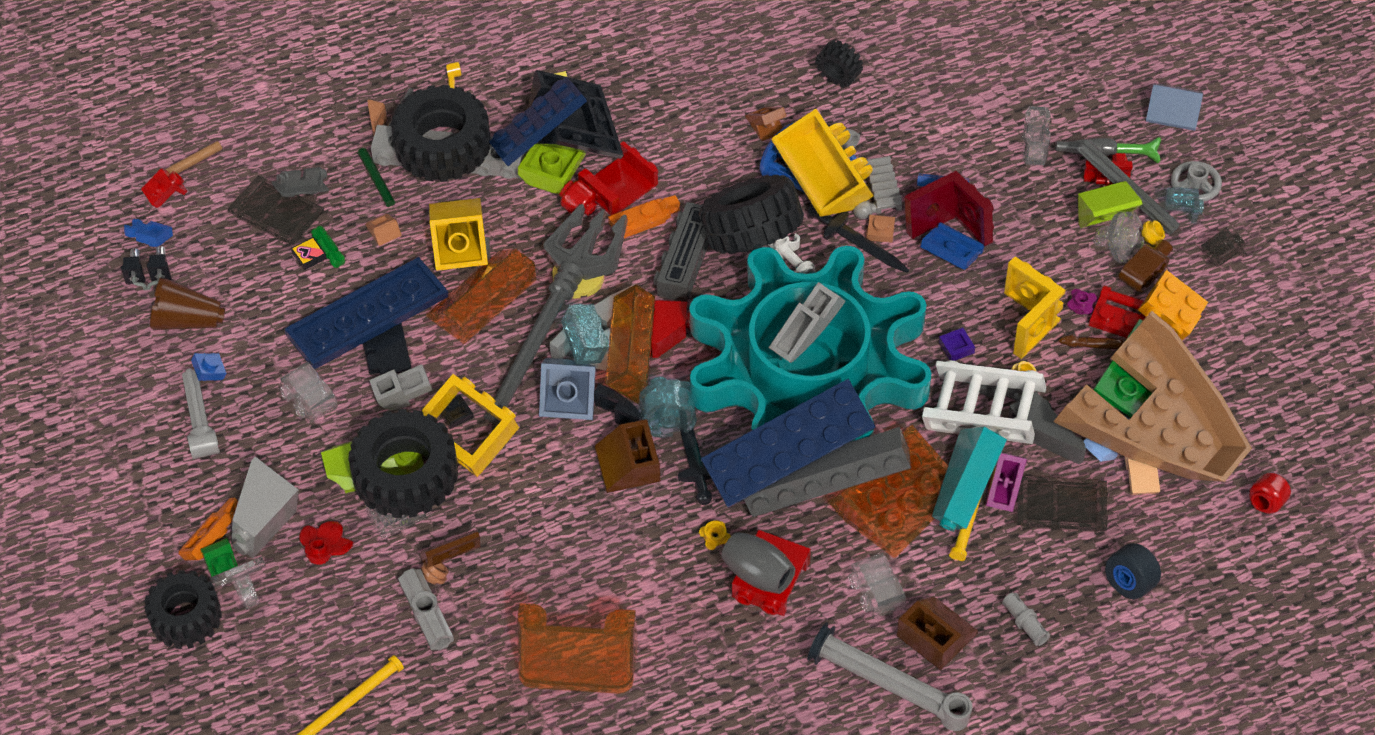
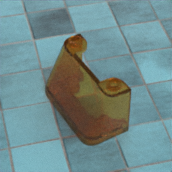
M519 603L518 672L519 679L524 686L538 689L616 694L625 693L630 690L634 683L638 646L636 610H614L606 617L604 629L549 626L547 625V614L544 608L536 604Z

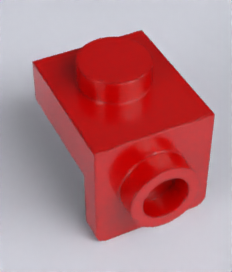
M163 168L141 188L151 205L156 208L160 207L175 191L182 195L188 192L182 184L184 182L183 178L175 171L170 173Z

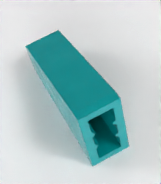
M985 426L961 429L932 514V517L939 520V525L946 530L954 532L955 529H967L1007 439Z

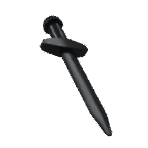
M813 205L808 208L807 213L810 218L813 219L815 217L827 225L823 236L824 239L828 240L838 233L886 265L906 273L909 272V269L894 255L847 226L846 222L849 218V212H842L835 218L830 215L820 217Z
M678 400L677 420L690 467L678 473V480L681 482H695L698 493L696 495L697 502L701 505H707L712 500V493L708 491L706 480L711 477L701 461L691 416L683 401Z

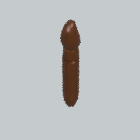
M1067 335L1059 340L1061 344L1069 347L1078 346L1101 349H1119L1124 343L1119 339L1078 338L1074 335Z

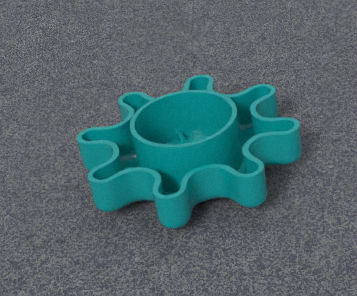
M853 246L838 247L832 252L822 270L810 274L796 273L790 270L781 255L773 248L762 247L755 249L748 255L747 282L751 290L747 296L737 300H728L705 294L694 298L690 304L689 316L692 336L698 342L714 347L722 352L720 356L697 365L691 371L690 397L692 404L699 411L705 413L715 412L731 406L744 407L755 415L751 426L752 431L849 378L867 412L881 404L895 405L910 410L921 408L929 399L931 370L926 363L907 357L896 348L915 340L924 331L927 306L925 299L921 295L909 291L885 298L874 297L866 293L861 288L864 277L865 258L863 253ZM819 282L844 299L845 303L815 341L798 358L790 363L771 350L769 346L799 302L804 304ZM874 430L864 434L863 436L853 441L872 436Z

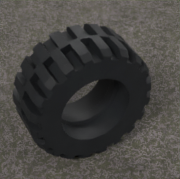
M432 85L423 91L419 89L414 92L413 96L408 95L394 111L395 114L391 120V131L396 157L406 171H412V175L418 178L423 176L425 180L434 182V179H438L440 182H448V179L451 178L455 180L460 179L463 174L469 175L475 171V166L479 167L485 161L484 157L489 153L491 137L487 110L484 109L483 103L476 99L474 94L469 91L465 93L464 89L460 87L450 88L449 85L435 87V85ZM438 127H452L460 130L456 135L442 140H432L423 137L426 132Z
M784 175L761 176L760 178L748 179V181L726 187L722 191L711 195V198H707L701 204L699 216L709 245L721 254L747 252L751 249H758L764 245L775 243L777 240L787 237L789 233L796 231L797 227L801 226L804 218L794 182Z
M398 409L397 413L385 412L383 417H374L368 421L369 425L367 427L365 425L362 426L357 432L358 437L352 440L348 460L356 493L360 499L364 500V504L370 509L376 507L377 513L384 516L390 513L393 518H402V515H408L411 518L416 517L419 512L426 514L432 511V506L435 504L440 506L445 501V495L449 496L452 493L454 483L457 482L458 462L452 435L448 433V428L442 422L438 423L436 417L430 414L424 416L422 411L413 410L412 413L407 412V409ZM402 452H415L428 458L427 462L420 469L406 475H392L379 469L389 457Z

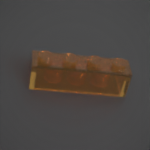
M517 249L498 251L488 260V265H482L452 291L448 298L442 300L429 311L426 317L465 344L536 281L535 262Z
M635 284L615 295L613 299L605 384L640 406L646 407L652 358L655 296Z

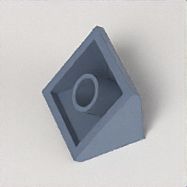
M1154 83L1146 122L1196 131L1203 92Z

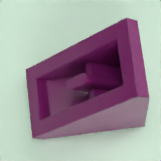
M1001 452L987 484L986 506L1013 512L1027 458Z

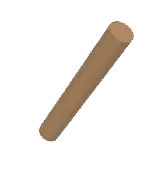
M216 141L165 170L170 173L172 171L180 173L222 150V146Z

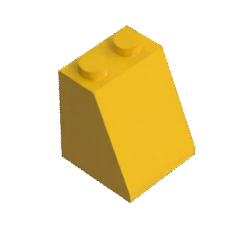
M481 199L429 204V219L436 271L488 265Z

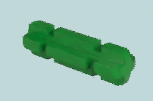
M322 226L313 228L311 231L312 237L315 238L326 253V257L330 259L331 265L334 268L343 266L345 264V257L341 251H338L339 248L330 235L327 234L325 228Z

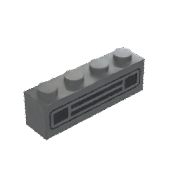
M687 202L684 211H679L677 229L676 231L672 230L670 234L669 250L663 252L661 271L657 270L655 273L654 286H657V296L688 303L709 246L699 216L701 206L699 204Z

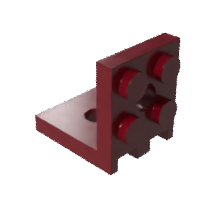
M957 171L904 196L906 233L912 239L938 227L940 222L944 224L955 218L984 246L993 243V204L990 199L985 198L978 192L974 184L969 183Z

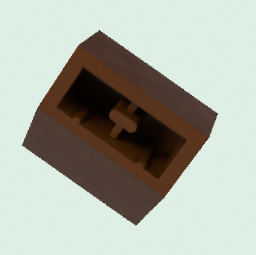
M647 419L621 424L595 445L607 493L660 482V463Z
M935 597L917 600L898 619L897 637L940 671L978 634L977 629Z

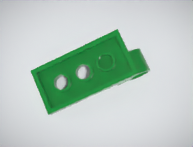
M1138 320V322L1135 324V326L1127 336L1126 340L1140 326L1143 320ZM1113 360L1093 387L1097 394L1129 417H1132L1152 394L1151 391Z

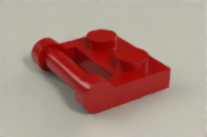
M1104 285L1090 318L1089 326L1127 338L1138 320L1144 321L1146 316L1142 313L1140 315L1106 303L1109 300L1138 310L1144 301L1112 291L1111 287Z

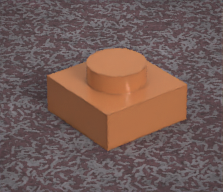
M869 215L867 239L870 241L893 243L895 217Z

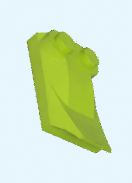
M537 142L530 148L518 166V175L530 186L560 194L563 187L571 181L586 153L544 146Z
M352 441L333 446L321 452L327 478L339 484L345 490V493L356 491L348 460ZM402 452L389 457L379 469L392 475H406L417 471L424 463L421 454Z

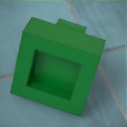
M227 538L200 549L211 577L238 566Z

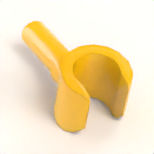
M459 62L446 65L450 88L455 87L454 77L461 76Z

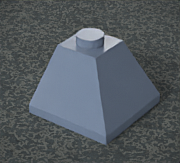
M545 358L541 363L539 417L593 420L596 366L570 359Z

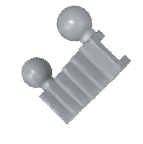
M890 156L867 159L869 162L867 165L870 164L873 168L872 173L867 177L870 191L874 195L872 197L873 203H870L868 200L861 202L853 209L854 215L859 219H868L869 215L873 213L880 214L882 209L896 207L897 211H901L902 197L899 193V187L897 188V180H895V172H893Z

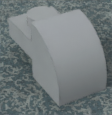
M422 364L398 375L395 370H391L369 380L378 404L388 410H397L410 406L409 400L433 390Z

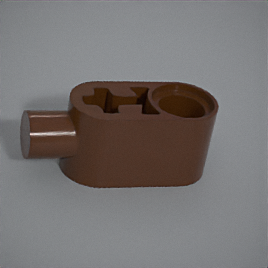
M1161 240L1154 248L1148 244L1144 245L1124 265L1118 279L1140 294L1143 293L1142 289L1144 287L1148 288L1166 269L1170 260L1167 256L1173 251L1172 245L1166 240Z

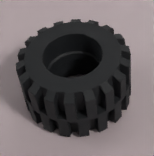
M178 570V574L175 575L170 572L166 574L167 578L165 579L160 577L156 580L157 586H151L148 590L150 595L145 597V613L153 634L155 633L156 638L160 642L163 640L164 644L168 647H171L174 643L176 649H182L183 645L186 644L188 649L194 648L193 643L199 642L200 645L205 643L204 637L208 636L211 638L215 634L213 628H219V619L222 618L221 606L211 581L208 582L207 577L202 574L198 576L195 571H190L189 574H186L185 570ZM188 602L197 604L191 612L185 615H170V612L179 604Z

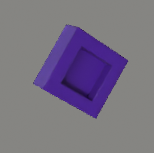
M964 328L939 336V344L949 360L956 361L975 353V346Z

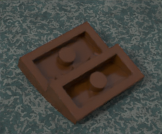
M473 530L421 551L420 559L423 564L426 562L428 568L481 547L480 535L477 530Z

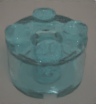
M664 377L653 378L650 381L651 384L645 387L639 395L642 420L647 419L651 435L658 438L673 437L672 432H679L682 429L683 433L689 432L697 422L695 404L690 392V382L666 380Z

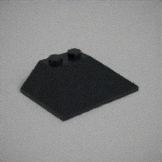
M536 70L533 76L528 108L532 106L536 98L544 96L557 81L563 80L565 76ZM569 78L586 98L587 102L543 137L538 144L622 159L624 155L602 86Z

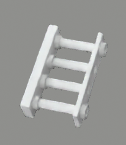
M952 360L946 362L937 361L936 367L939 377L944 381L937 407H924L922 418L926 429L959 434L961 429L985 426L1007 439V441L1033 444L1035 433L1032 421H1028L1027 418L1034 391L1046 392L1043 374L1032 370L1024 372L960 364ZM955 381L970 383L964 408L960 412L947 410ZM981 384L997 386L990 414L987 415L974 414ZM1007 388L1023 390L1017 416L1013 419L1000 417Z

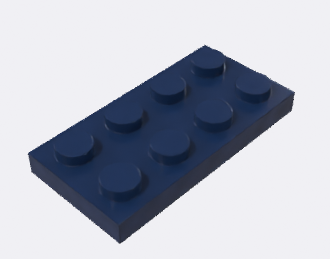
M565 77L563 80L557 81L544 96L536 98L532 106L526 111L517 114L508 126L498 130L489 143L504 163L510 166L586 103L587 100L569 78Z

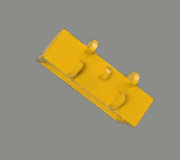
M814 109L775 135L771 140L820 217L851 211L861 202L867 201L874 196L864 182L872 173L873 168L870 164L867 165L869 162L864 157L851 161L849 157L856 153V149L854 146H849L845 150L842 148V145L850 138L849 131H844L846 129L843 123H836L829 127L819 111Z

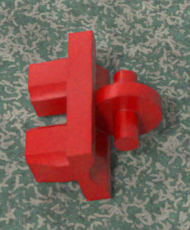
M1125 153L1112 155L1111 161L1130 178L1133 168L1132 161L1127 160ZM1086 160L1083 175L1084 182H1095L1096 184H1105V186L1113 185L1104 174Z

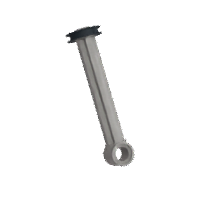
M828 622L822 626L815 636L808 654V661L814 659V664L817 665L823 657L937 715L941 719L943 726L948 730L960 731L968 725L973 707L971 700L965 694L959 692L946 694L833 637L835 626H832L831 629L828 628ZM956 709L962 712V714L956 715L953 714L950 710Z

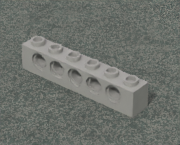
M377 125L371 145L373 162L382 166H402V163L396 157L391 131L392 126ZM429 130L423 137L432 140H442L450 138L457 133ZM490 144L489 153L484 157L485 161L479 167L475 166V171L472 173L480 176H502L506 179L521 178L518 175V166L527 152L510 166H507Z

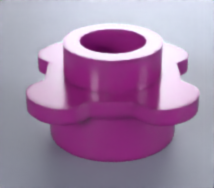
M1080 289L1072 290V299L1068 301L1067 307L1077 314L1092 313V305L1096 302L1097 296L1094 293H1087Z

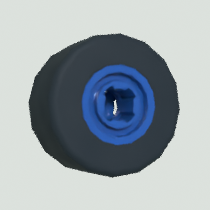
M1130 543L1124 545L1106 561L1105 572L1109 583L1125 598L1133 600L1142 598L1160 582L1161 569L1159 562L1149 549L1140 544Z

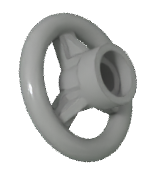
M1189 161L1180 164L1174 169L1171 175V186L1176 194L1185 200L1205 202L1218 195L1222 187V180L1218 171L1211 165L1199 161ZM1188 170L1187 178L1184 181L1178 182L1179 175L1183 171ZM1209 174L1214 180V187L1207 181ZM1191 187L1195 189L1200 188L1206 194H1191L1186 192L1185 189Z

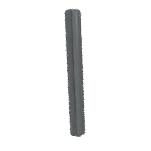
M1086 140L1080 145L1078 151L1113 184L1126 181L1142 200L1143 205L1139 208L1152 220L1158 221L1165 232L1171 235L1178 229L1180 224L1094 144Z

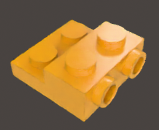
M1166 270L1138 310L1146 317L1153 311L1174 329L1181 340H1184L1190 335L1201 318L1200 314L1208 304V301Z

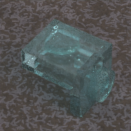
M1167 187L1164 210L1188 211L1191 215V224H1196L1198 215L1203 214L1204 208L1203 199H1199V189Z

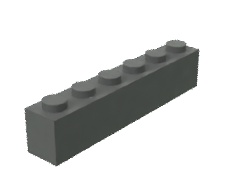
M900 427L862 438L840 447L748 497L744 501L752 517L907 470L911 468L909 447Z

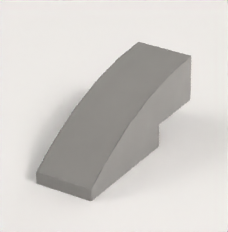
M818 282L804 304L799 302L769 348L792 363L822 333L843 306L845 300Z

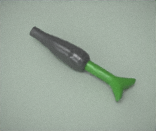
M1160 137L1146 144L1117 143L1114 139L1089 138L1055 142V151L1081 154L1078 148L1084 141L1089 140L1108 158L1116 153L1144 154L1157 164L1160 162V155L1157 152L1161 143Z

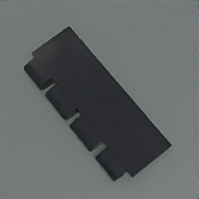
M402 323L363 343L370 375L377 373L382 375L391 370H395L396 374L412 369Z

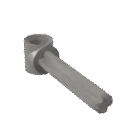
M191 368L186 369V372L182 373V379L192 425V431L187 436L192 458L197 459L219 454L220 450L215 429L213 430L208 426L200 381H198L195 370H191Z

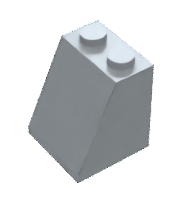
M256 457L251 460L232 520L231 540L232 546L241 555L247 554L251 558H254L296 513L299 491Z

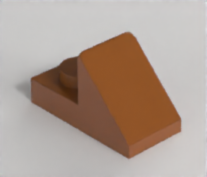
M766 106L746 114L745 117L761 141H765L774 137L782 129L780 119L787 117L784 107Z

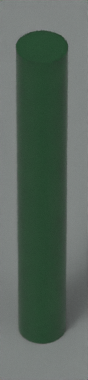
M359 149L357 153L387 207L395 205L396 202L367 149Z

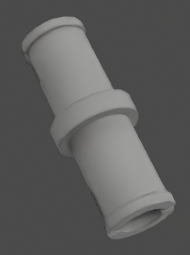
M1016 592L1008 594L1003 599L1002 604L1016 619L1015 624L1019 629H1024L1036 646L1044 644L1050 638V633L1037 620V614L1033 609H1028Z

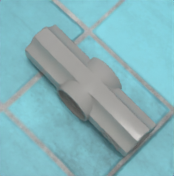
M412 568L404 571L402 576L398 578V581L414 613L415 621L420 626L430 649L440 651L447 648L454 641V637L438 606L437 598L431 592L421 569ZM423 608H431L427 611H421Z

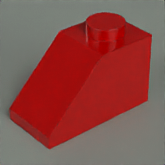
M655 300L652 358H659L686 338V330L690 328L687 302Z

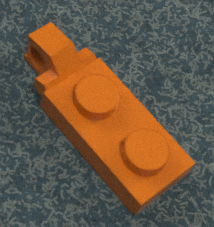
M676 195L666 197L663 200L661 198L654 199L608 217V221L611 227H613L623 215H626L628 219L624 238L666 223V220L671 218V214L680 211V202Z
M229 498L217 513H212L178 551V554L184 560L203 559L200 549L212 545L215 540L222 538L227 533V527L233 520L238 500L236 498Z

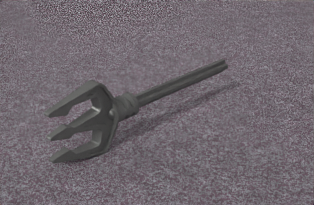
M580 204L545 241L543 247L547 257L558 269V273L554 276V281L549 285L551 295L494 398L496 406L501 409L503 406L508 407L564 301L573 298L574 292L578 289L582 279L588 280L616 271L628 222L626 215H623L612 227L615 236L604 255H592L597 235L603 231L606 217L604 209L590 221V228L573 248L566 249L562 247L571 229L580 226L585 212L583 204ZM486 412L484 416L486 420L493 424L500 422L490 413Z

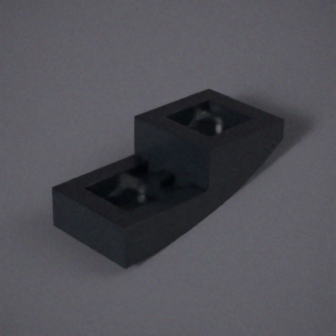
M598 384L594 391L595 406L615 413L616 424L621 425L642 420L640 411L628 399L609 387Z

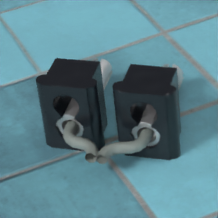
M159 246L156 248V255H149L147 269L152 282L147 286L144 284L146 279L138 249L135 248V252L134 249H131L130 257H124L123 265L120 267L125 283L142 286L143 290H150L151 286L158 284L159 278L172 279L165 255V247L161 246V250Z

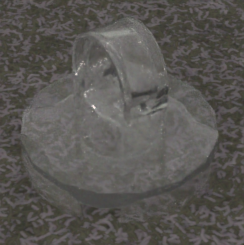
M1118 212L1113 216L1110 226H1100L1097 228L1093 243L1098 247H1106V249L1110 250L1113 258L1118 263H1127L1144 245V237L1139 236V228H1143L1139 216L1134 212Z
M260 556L255 558L254 561L243 563L220 573V580L218 575L209 579L214 589L233 582L245 610H249L260 605L249 574L266 567L263 557Z

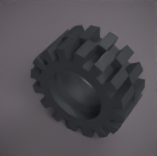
M832 40L816 56L815 64L818 65L816 68L818 71H822V77L826 76L828 78L827 81L830 82L832 80L835 85L839 83L840 87H848L862 72L863 61L858 60L861 56L859 53H854L855 49L853 47L851 49L848 48L849 44L844 43L842 45V41L838 40L835 42V40Z

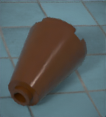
M159 278L154 295L156 299L151 311V329L217 328L218 323L223 324L226 308H221L220 301L169 279Z

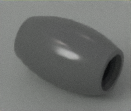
M736 532L728 539L722 550L721 557L731 571L746 583L760 590L780 594L789 586L795 575V567L787 556L776 546L755 535Z

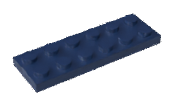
M417 257L286 327L285 335L311 368L315 370L448 298V290L425 263Z
M848 378L702 457L701 461L727 508H730L874 430L876 426Z

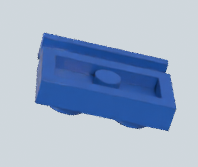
M940 222L937 228H934L922 239L920 247L952 263L954 266L966 270L977 259L978 255L983 253L985 246Z

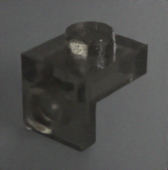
M1227 227L1201 245L1216 267L1221 266L1238 253L1242 257L1247 255L1243 249V246L1246 245L1243 238L1238 232L1232 234Z

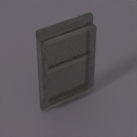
M258 175L229 206L228 212L235 215L237 219L280 241L294 245L324 212V207L300 195L282 197L272 185V181Z
M1022 476L1016 499L1017 525L1037 529L1084 532L1107 531V481Z

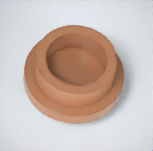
M426 562L422 565L423 575L429 583L434 585L445 583L449 571L443 563L429 568Z

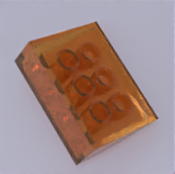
M913 425L901 430L909 447L910 469L839 490L828 500L829 504L846 523L893 558H896L935 519L932 517L948 468L944 460Z

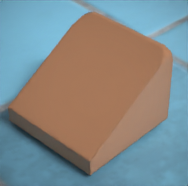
M368 100L374 136L377 125H385L387 122V115L384 103Z
M384 214L365 224L379 246L402 235L397 221L389 214Z

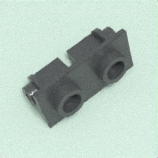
M321 167L304 169L303 177H301L300 170L281 171L276 176L277 181H272V185L282 197L329 191V188L323 183V179L327 178V171Z

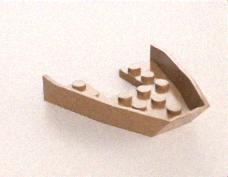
M1151 311L1140 326L1111 357L1113 361L1151 391V396L1129 420L1086 384L1076 397L1065 406L1054 420V423L1134 461L1187 479L1225 482L1251 451L1252 447L1223 396L1170 325Z

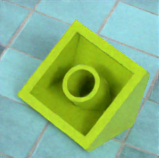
M1126 181L1079 193V226L1084 228L1128 216L1143 205L1142 200Z

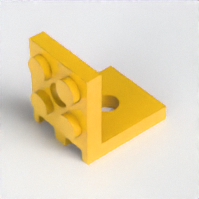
M1017 257L1012 258L1008 262L1004 294L1030 310L1017 324L1013 354L1022 359L1061 321L1057 314L1063 309L1064 303L1059 299L1065 294L1066 290L1056 284L1050 277L1044 276L1032 268L1029 263L1023 262Z

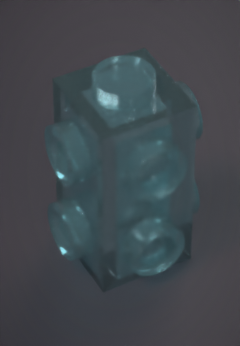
M594 304L569 305L561 323L576 365L601 363L606 352L609 350V339L603 332L601 317L597 315Z

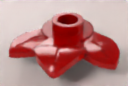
M327 521L321 524L319 528L306 525L299 535L300 543L305 547V556L311 563L317 565L328 562L331 556L347 553L354 545L352 540L342 538L343 526L338 521Z

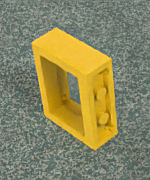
M452 374L422 409L424 416L430 414L437 418L460 391L501 421L473 455L454 442L457 462L478 477L516 433L519 426L514 420L516 415L505 406L502 409L495 405V399L485 391L482 394L475 390L476 386L466 377L460 379Z

